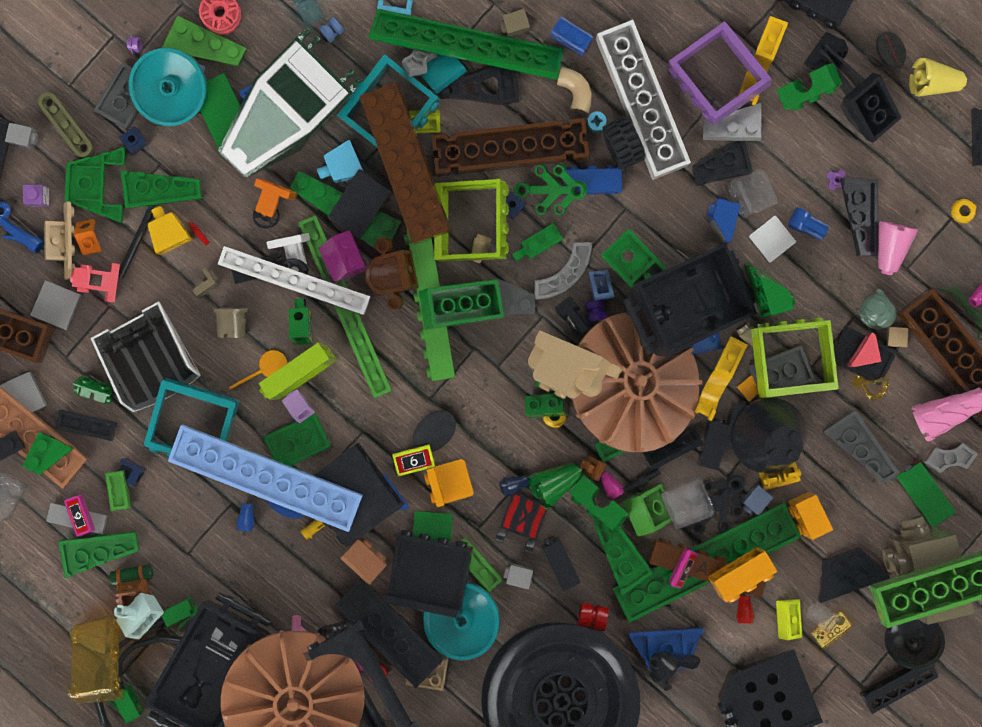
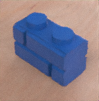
M563 17L559 18L550 34V38L569 50L575 51L581 57L584 56L593 40L592 35Z

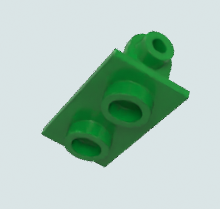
M80 376L73 383V391L77 395L90 399L92 393H94L93 400L104 404L112 402L113 396L111 394L114 392V389L108 383H100L86 376Z

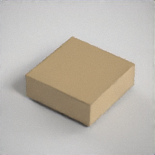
M888 327L886 346L907 347L908 328Z

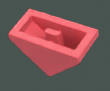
M867 333L848 362V367L881 362L878 343L874 333Z

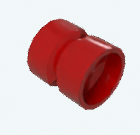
M581 602L577 626L585 628L592 626L593 630L604 632L609 607L597 605L594 608L593 604Z

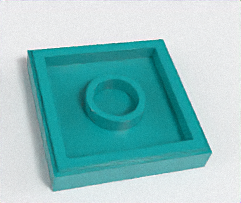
M437 54V58L427 63V73L420 74V76L437 94L467 71L457 58Z

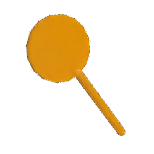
M276 350L267 351L259 361L260 370L233 384L229 389L232 390L261 373L266 377L270 376L288 363L283 353Z

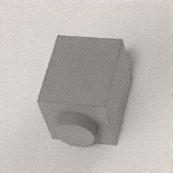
M9 123L5 142L15 146L34 149V145L38 143V131L31 127Z
M510 563V567L505 568L503 578L506 579V584L529 590L533 568Z

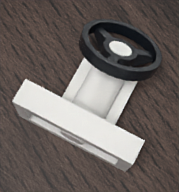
M309 233L267 241L268 249L284 246L287 260L283 262V267L288 263L289 269L305 272L308 275L309 269L302 242L310 240Z

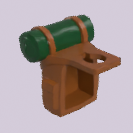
M142 564L125 569L120 568L110 572V584L117 588L116 602L118 605L129 606L140 593L152 595L151 590L148 589L147 582L153 578L154 573L150 564Z

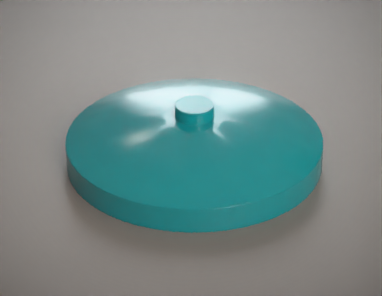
M159 48L147 52L137 60L129 77V93L134 106L146 119L162 126H177L188 122L200 112L207 96V82L202 68L189 54L174 48Z
M467 582L462 615L460 617L453 618L424 611V629L428 640L438 652L451 659L470 660L481 656L494 644L499 634L500 613L496 602L485 589L473 583Z

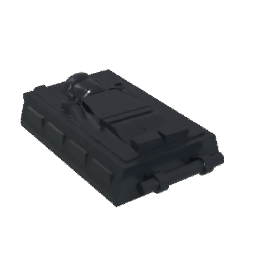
M726 243L634 284L627 293L629 298L623 300L627 309L625 311L627 316L630 315L639 335L641 347L644 346L647 355L654 352L656 356L669 357L757 314L754 303H756L753 296L754 291L747 283L739 265L741 263L739 258H736L733 250L729 251Z
M220 592L215 599L224 603L223 606L211 600L203 601L143 705L160 715L151 711L147 718L155 722V725L159 727H181L165 718L184 727H222L224 721L221 713V692L227 672L235 659L249 644H253L261 638L270 635L267 630L257 626V624L261 623L268 626L271 620L263 616L262 612H256L233 600L234 597L226 596ZM231 607L252 618V622L229 611L228 608Z

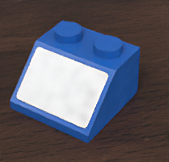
M717 199L711 205H708L706 216L709 217L708 223L721 245L724 243L729 244L732 241L741 204Z

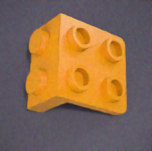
M463 459L429 468L426 470L427 474H424L426 484L431 485L432 492L429 493L432 504L436 503L437 507L470 497L474 494L466 463Z

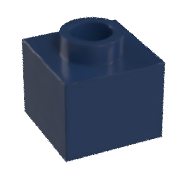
M135 126L119 137L133 155L149 145L148 141ZM135 137V141L130 143V139Z
M512 191L506 197V203L509 208L508 216L514 220L526 206V203ZM512 201L515 202L516 207L510 208L509 203Z

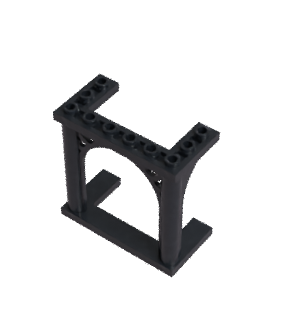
M353 620L343 623L325 625L317 630L326 640L321 643L316 641L307 647L308 651L303 653L306 660L311 661L319 656L336 654L348 657L358 663L368 675L392 720L382 719L364 687L365 699L362 718L367 727H419L417 722L410 720L361 630L364 627L361 621L353 622Z

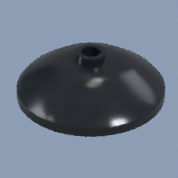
M916 619L887 628L885 632V647L890 657L900 666L912 670H921L931 667L941 658L945 648V637L938 623L928 625ZM915 642L918 644V646L912 647L911 643Z

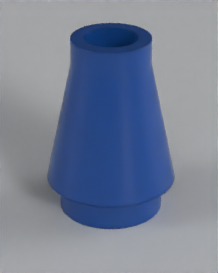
M242 503L236 522L237 530L252 532L253 527H255L253 504Z

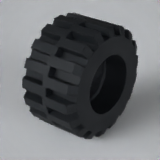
M623 116L602 127L603 137L608 150L622 170L645 160V151L641 139L628 118Z

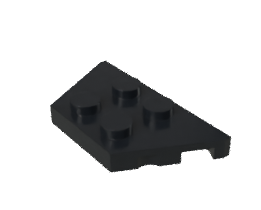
M858 547L822 560L821 587L818 601L823 603L890 579V577Z

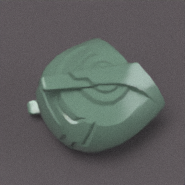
M879 288L875 295L867 296L859 308L861 321L867 327L873 329L887 328L896 319V307Z

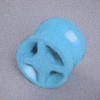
M597 111L591 113L587 120L589 131L593 133L601 132L602 127L606 125V116Z

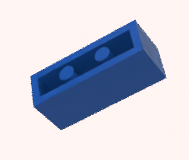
M607 165L605 169H597V166H587L586 169L578 170V167H567L566 172L574 181L581 180L587 185V195L621 194L622 192L621 168H617L616 165ZM579 186L576 187L577 193L581 192V188Z

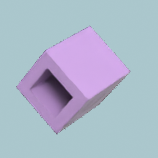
M298 389L288 393L286 398L282 400L291 416L299 423L315 413L306 397Z

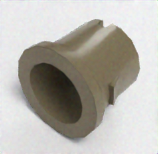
M247 307L213 308V312L216 313L217 338H226V336L228 338L246 337L245 324L247 319H245V312H248Z

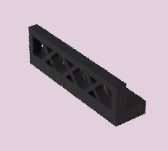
M935 664L921 670L903 668L860 692V695L870 713L874 714L939 676L934 669ZM928 670L932 673V675L926 678L919 677V675ZM914 678L912 686H910L909 688L902 686L904 683ZM898 687L896 695L892 697L886 695ZM881 697L880 703L872 707L870 702Z

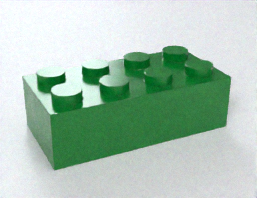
M498 279L428 288L419 291L425 330L504 318Z

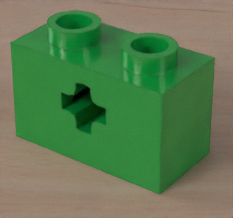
M555 394L525 396V415L529 418L568 416L567 396L565 399Z

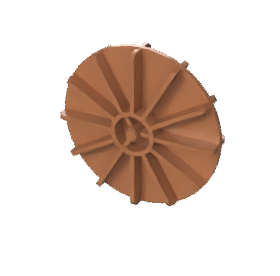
M621 313L597 323L586 333L579 345H576L602 356L611 364L621 367L622 371L619 377L615 379L605 374L602 380V390L598 395L588 397L581 391L580 395L572 398L577 411V418L581 419L587 429L599 439V442L626 452L652 451L673 442L684 431L690 420L695 418L694 410L698 402L699 385H703L702 380H699L697 364L694 356L691 355V352L694 351L693 347H688L669 357L656 356L654 352L647 355L644 346L641 347L640 338L630 315L627 316V313Z
M280 630L279 633L271 634L253 644H249L229 668L221 692V713L225 727H359L365 699L360 672L352 659L342 655L328 654L307 661L303 653L308 651L307 647L316 641L321 643L326 640L320 633Z

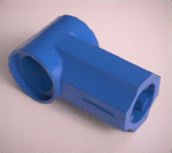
M797 207L787 225L795 231L804 232L821 241L826 235L829 226L811 217L812 215L806 210Z

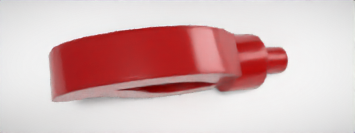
M190 221L188 223L190 225L189 228L207 246L210 241L196 223Z

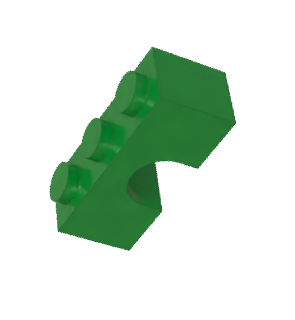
M834 63L827 64L809 73L812 79L810 90L805 89L800 80L793 81L777 89L776 91L785 111L790 109L793 112L803 108V103L807 101L811 104L820 100V95L824 93L830 95L838 91L836 87L842 85Z
M583 475L569 492L573 496L571 500L579 507L581 504L587 508L585 512L591 518L597 517L602 521L600 525L609 532L611 529L616 532L630 514L613 500L604 508L597 507L595 498L601 489Z

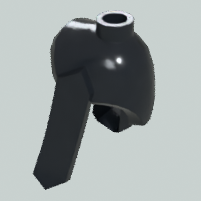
M667 650L653 653L649 659L650 676L664 691L670 690L672 686L668 684L667 680L675 674L680 666L689 669L698 668L700 658L695 655L672 654Z

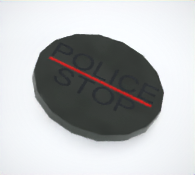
M890 31L883 32L878 36L876 49L881 61L891 68H898L903 65L906 60V50L901 39Z

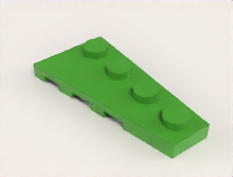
M179 16L176 17L162 47L181 50L197 59L210 60L240 67L247 52L245 47Z

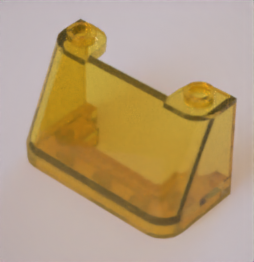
M116 616L75 624L70 630L72 667L71 686L68 688V696L76 704L123 700V689H119L118 683L121 682V678L118 677L119 640H121L119 633L123 631L116 621L118 618Z

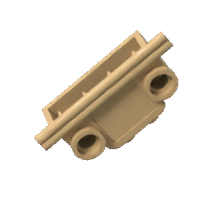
M540 330L534 342L535 346L528 358L529 366L534 369L533 378L540 383L538 387L547 392L552 389L555 391V395L563 399L566 396L576 398L580 395L581 391L588 397H594L602 390V380L605 374L617 379L622 371L621 367L611 364L602 356Z

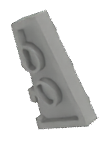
M761 103L738 109L715 126L711 121L709 122L707 119H704L703 140L761 141Z

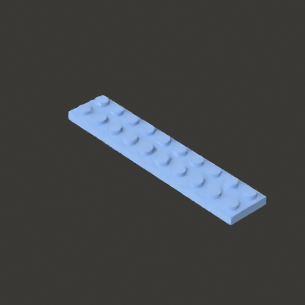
M183 424L180 426L168 462L347 532L351 529L363 497L360 493Z

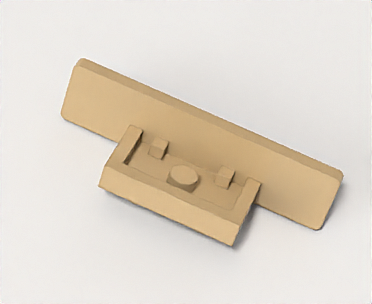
M65 202L63 204L64 222H44L45 260L64 261V279L69 280L75 268V264H72V256L75 254L72 237H74L75 229L74 226H71V218H74V207L71 206V202Z

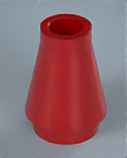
M740 596L735 618L738 623H753V619H755L750 596Z

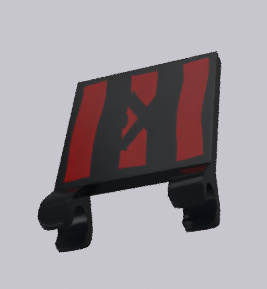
M514 493L511 496L497 533L496 541L503 542L506 532L510 531L528 538L524 551L532 553L547 512L540 505L542 502Z

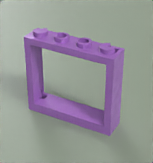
M725 21L669 60L668 71L671 73V77L673 79L677 78L684 93L688 92L692 97L693 105L696 108L700 107L703 111V117L709 122L711 121L714 126L771 85V77ZM721 36L757 83L718 111H715L680 67V64Z

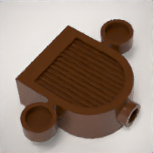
M379 238L375 243V248L382 255L375 257L369 263L365 282L375 293L390 294L386 301L388 308L399 310L404 304L400 293L419 288L412 251L400 250L392 253V241L389 238Z

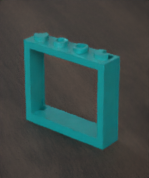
M385 54L337 115L376 147L375 138L354 122L351 117L362 104L359 96L371 92L390 67L430 98L412 121L416 131L419 127L423 128L428 122L427 117L431 112L434 113L437 110L441 100L414 77H409L404 69Z
M169 378L161 381L143 446L149 447V451L156 453L162 451L167 453L168 457L170 456L173 446L153 441L167 390L228 408L220 439L228 442L240 400Z

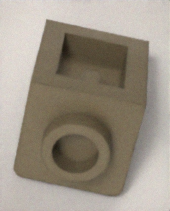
M202 269L208 279H203L195 285L196 288L193 289V292L197 297L201 298L219 286V283L216 281L219 278L213 270Z

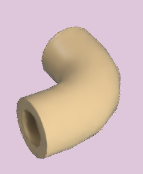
M562 67L557 85L568 88L572 92L573 100L570 109L581 114H589L592 99L589 83L580 73Z

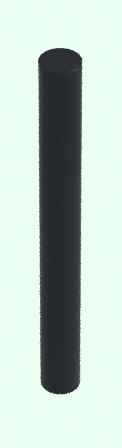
M150 206L120 266L118 276L123 279L146 232L148 223H150L153 217L151 210L154 208Z

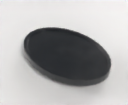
M440 410L425 416L414 430L412 438L414 447L417 448L430 444L431 451L434 452L445 446L452 438L456 429L454 415L448 411Z

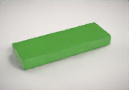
M464 537L460 541L467 542V546L473 547L469 571L490 592L503 581V578L472 543Z

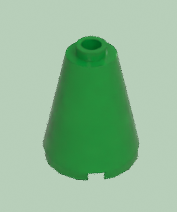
M571 462L530 474L527 478L530 479L528 480L529 486L535 498L542 500L543 503L540 505L547 510L582 478L581 474L583 472L578 464L575 465Z

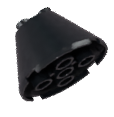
M767 397L753 401L743 412L741 411L734 421L731 432L733 451L743 465L755 472L775 473L784 470L799 459L806 442L805 421L799 410L783 399Z

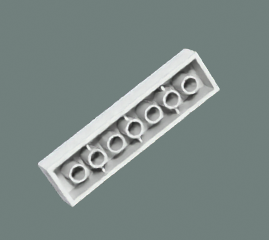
M630 20L598 33L596 42L625 114L641 139L645 151L644 161L652 180L687 167L691 161L634 21Z

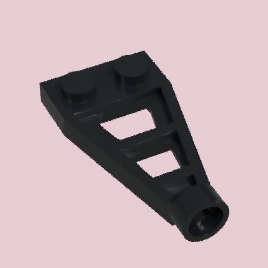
M493 66L455 80L441 90L442 99L454 98L497 105L519 103L516 71ZM495 77L498 82V93H484L481 89L482 81ZM476 82L478 92L476 94L463 93V84Z

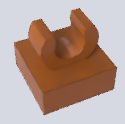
M588 455L586 461L582 460L580 468H583V474L599 481L606 463L594 456Z

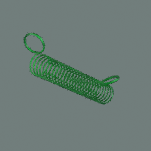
M939 289L940 291H943V290H944V291L950 292L949 290H946V289ZM979 330V340H982V338L980 339V331L982 332V330Z

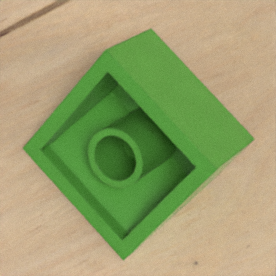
M662 484L639 492L623 501L638 537L653 533L676 519Z

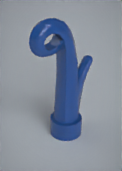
M0 202V225L11 234L3 235V239L21 243L35 254L40 252L44 246V241L8 221L6 218L10 214V206L6 202Z

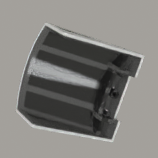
M159 301L142 310L143 314L112 331L107 329L91 338L119 402L132 412L147 408L156 403L163 379L169 378L190 385L201 376ZM167 390L165 399L173 396L177 392Z

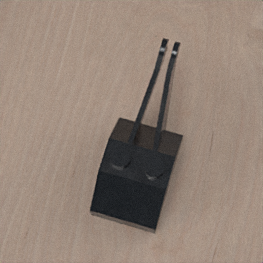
M823 43L821 48L818 47L816 49L818 56L825 65L834 63L842 82L840 88L846 95L840 107L847 120L866 140L872 143L875 142L902 118L880 75L873 72L864 79L826 43ZM845 76L856 86V88L852 87V85L848 82Z

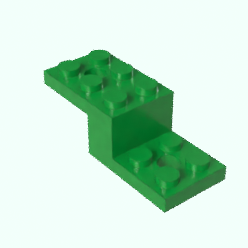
M630 229L623 233L600 255L626 283L625 287L629 291L634 284L667 270ZM623 252H632V261H625L622 257Z

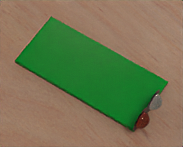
M915 459L912 466L906 465L905 470L896 477L927 522L934 528L956 511L922 464V459Z

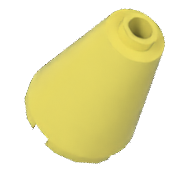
M922 57L918 58L913 64L912 68H915L914 74H910L909 77L910 92L918 97L961 91L967 83V77L964 72Z

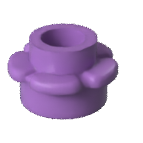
M131 35V39H127V49L132 54L142 51V40L140 37H135V35Z

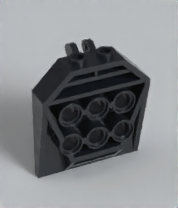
M794 649L728 671L718 695L720 702L717 705L724 718H727L724 721L726 727H813L823 723ZM774 673L775 679L768 682V675ZM754 682L753 689L746 690V684ZM781 691L783 693L782 697L777 700L774 699L775 693ZM761 700L760 707L753 708L754 701ZM784 710H790L787 717L781 716ZM763 718H768L767 725L760 726V721Z

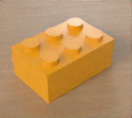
M756 547L707 577L719 597L725 602L729 601L731 603L740 598L739 594L745 591L750 592L757 588L756 584L761 581L767 582L771 580L777 570L766 551Z

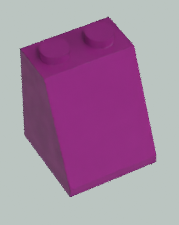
M350 230L332 236L319 247L333 284L366 272L367 267Z

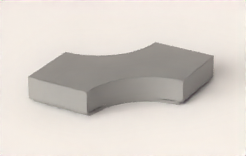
M412 49L413 53L402 59V66L408 76L411 77L427 73V63L437 58V54Z
M960 442L959 445L950 450L933 447L923 463L937 473H942L951 466H960L968 469L978 453Z

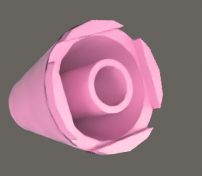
M880 221L878 268L882 270L881 273L893 275V272H898L917 235V228Z

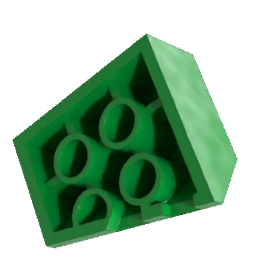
M745 263L760 318L794 309L795 298L785 286L772 275L750 263Z

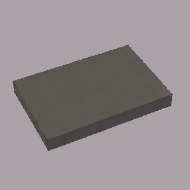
M122 61L93 111L128 131L139 111L134 106L129 93V77L133 67Z
M802 345L766 358L769 389L802 386L815 381ZM755 363L748 365V369L758 389Z

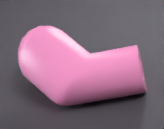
M292 616L291 631L307 632L301 626V616Z

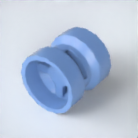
M333 16L326 25H321L318 28L329 43H332L337 35L345 32Z

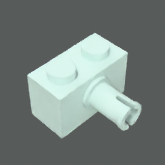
M144 593L136 596L129 606L117 605L114 609V615L118 617L116 621L125 637L140 639L164 613L155 596Z

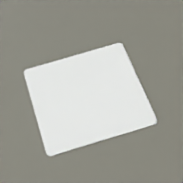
M773 216L749 236L769 262H772L796 243V240L776 216Z

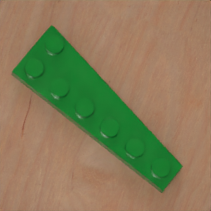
M299 171L290 189L297 192L298 195L328 216L343 194ZM378 211L362 235L361 240L376 250L375 243L377 239L389 238L393 241L402 222Z

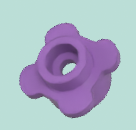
M844 170L827 174L830 190L842 188L840 178H845L846 173Z

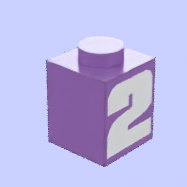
M23 185V204L29 207H49V187L44 185Z

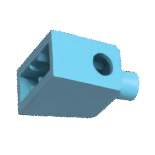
M350 140L325 154L323 157L327 165L317 169L320 179L332 176L335 183L352 180L359 169L363 171Z

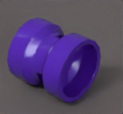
M604 300L585 303L586 309L589 310L588 322L607 318L603 310L605 306Z

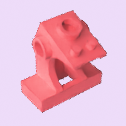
M110 263L108 272L92 270V266L81 264L80 268L75 267L71 273L70 282L72 287H76L78 292L89 293V289L104 291V301L115 302L120 264ZM90 274L102 276L100 286L89 285Z

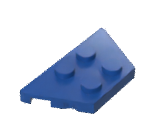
M695 627L628 633L650 670L649 659L653 653L667 650L672 654L693 655L697 648L698 640L703 633V628Z

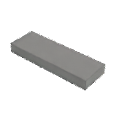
M53 502L50 503L46 522L73 528L66 506ZM89 511L95 530L92 532L104 534L108 515Z

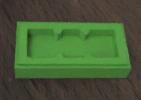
M126 470L105 473L110 510L131 508L129 488L126 483Z

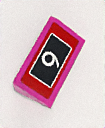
M83 494L64 500L76 537L94 531L95 527Z
M684 548L668 581L671 586L680 589L683 587L698 556L696 552Z

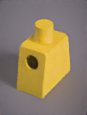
M162 206L151 210L155 220L148 223V229L156 254L162 255L193 240L176 214L172 212L165 214Z

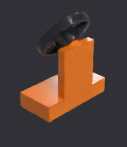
M256 178L254 186L261 188L262 192L256 209L253 212V221L260 228H272L280 220L279 210L277 209L280 197L295 200L297 192L266 179ZM276 211L278 216L277 219L273 222L271 218L274 217ZM255 218H261L263 221H268L270 224L262 225L255 220Z

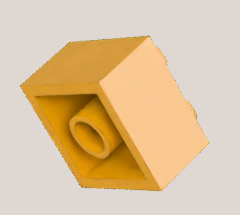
M806 492L788 501L789 507L787 509L791 517H795L798 523L796 527L800 535L814 540L833 530L816 494Z

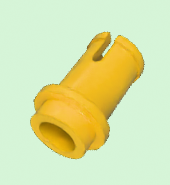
M315 519L306 527L303 526L300 532L307 540L309 538L312 539V536L326 525L324 522Z

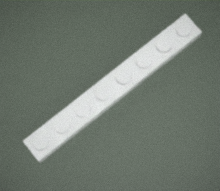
M225 246L218 265L363 315L370 300V296Z

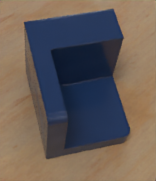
M122 458L120 461L122 465L118 471L126 470V483L131 486H137L146 468L127 458Z

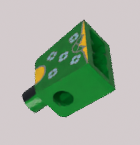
M302 298L295 299L294 308L289 309V339L294 345L313 344L312 314L309 308H306V299Z

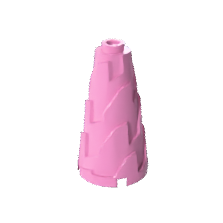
M982 388L912 406V410H914L913 415L921 433L927 434V437H925L926 441L929 442L936 439L935 437L949 431L954 426L967 420L970 416L982 411Z

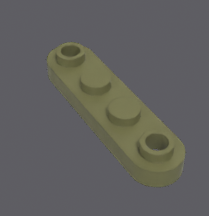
M50 92L43 93L38 99V105L77 156L81 158L90 157L94 151L92 142L58 97ZM52 100V105L48 106V101ZM86 145L87 150L82 152V147Z

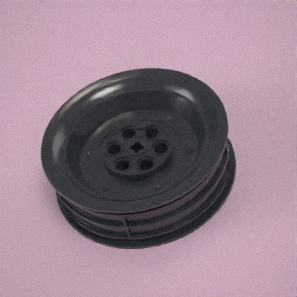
M549 622L537 624L518 632L496 652L483 680L481 706L486 727H637L640 715V691L630 662L612 641L602 634L585 627L564 622ZM567 676L569 683L567 686L562 687L561 679ZM545 682H549L551 686L547 692L542 691V685ZM581 690L583 693L582 698L575 700L574 695L576 691ZM560 696H561V698L564 699V702H563V704L560 703V706H559V704L556 702V700H557V698L560 699ZM544 701L546 707L543 711L539 712L537 705L539 702ZM572 710H577V711H578V716H577V718L574 719V720H571V719H570V713H571V711H572ZM558 715L560 718L559 723L552 725V717Z

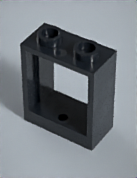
M551 536L543 540V551L562 590L565 591L581 583L559 536L556 538Z

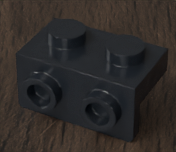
M825 32L804 62L805 66L813 70L825 66V63L816 52V49L818 47L821 48L823 43H826L837 55L844 59L849 50L845 40Z

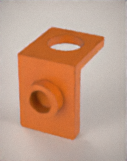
M94 218L76 222L74 236L82 255L101 252L100 244L94 232ZM89 224L87 228H80L83 225Z

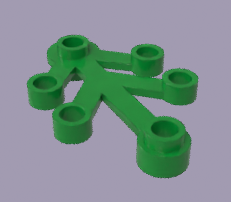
M543 164L535 167V174L541 176L549 186H529L525 182H520L514 186V194L519 198L527 197L529 194H550L542 203L536 206V212L539 215L546 214L548 207L561 194H568L561 203L554 206V212L557 215H562L574 199H583L588 191L587 185L581 180L574 181L562 164L556 165L553 168V173L558 177L560 176L568 186H561L547 172L548 169ZM539 167L543 168V174L539 173ZM558 167L562 169L561 174L557 172ZM522 186H524V187L526 188V192H525V193H522V192H521V187H522ZM577 186H579V187L581 188V192H580V193H577V192H576V187H577ZM541 205L545 208L544 212H541L539 209ZM558 206H562V212L558 211Z

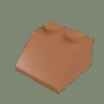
M359 538L340 559L370 585L388 564L385 561L387 558L380 551L375 552L371 548L373 545L366 538Z

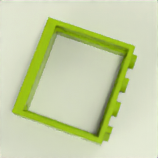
M501 179L435 183L447 219L448 192L496 189V252L448 255V233L434 238V260L453 262L506 259V254L509 252V246L506 242V235L509 232L508 223H506V215L509 213L506 196H508L509 189L506 182Z
M823 318L811 319L812 322L805 323V319L794 320V324L787 325V321L775 322L776 326L770 327L769 323L757 324L758 328L751 329L759 398L839 389L831 320L823 321ZM818 328L824 383L769 389L763 334Z
M316 343L258 383L261 387L259 391L265 399H283L288 393L296 390L338 360L328 345Z

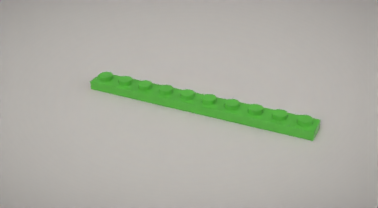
M315 215L298 223L303 234L309 233L310 240L306 242L322 279L333 284L319 251V247L327 241V238ZM345 280L334 283L348 289ZM334 305L373 397L377 398L391 392L390 384L359 313Z

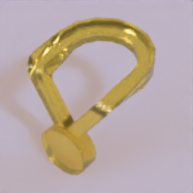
M857 376L853 378L852 384L856 389L862 388L871 401H875L884 396L889 387V380L881 377L877 380L865 381L862 376ZM884 381L883 388L878 394L872 395L866 387L868 384Z

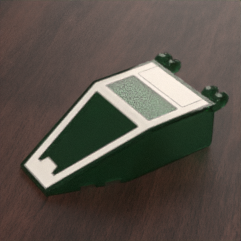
M310 27L302 31L255 78L218 149V152L245 178L300 152L340 112L363 81L361 78H358L348 88L344 83L353 76L354 71L351 69L340 80L311 51L321 39L318 35L307 46L302 42L310 35L312 31Z

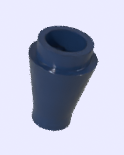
M526 475L503 478L499 485L504 496H511L522 488L529 486Z

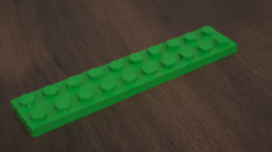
M377 9L369 32L370 40L556 80L558 79L564 49L382 9Z
M782 502L690 548V550L696 552L697 549L708 552L707 556L714 558L715 555H720L727 558L726 561L731 563L756 547L763 549L769 554L801 538V535L785 503ZM654 566L651 568L654 572L652 575L623 596L618 585L612 587L629 623L711 582L688 576L683 587L680 589L671 586L668 582L673 573L672 570Z

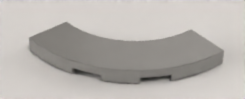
M573 242L571 256L563 269L549 278L535 280V300L561 294L577 282L590 260L592 242Z

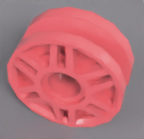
M202 0L200 3L199 15L209 31L217 35H228L240 25L242 14L236 0ZM219 10H224L223 16H216Z

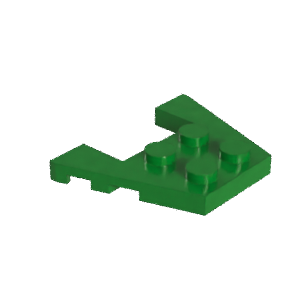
M122 147L118 148V150L107 151L100 155L66 163L65 202H71L75 206L123 223L124 206L104 204L106 165L126 166L127 149Z

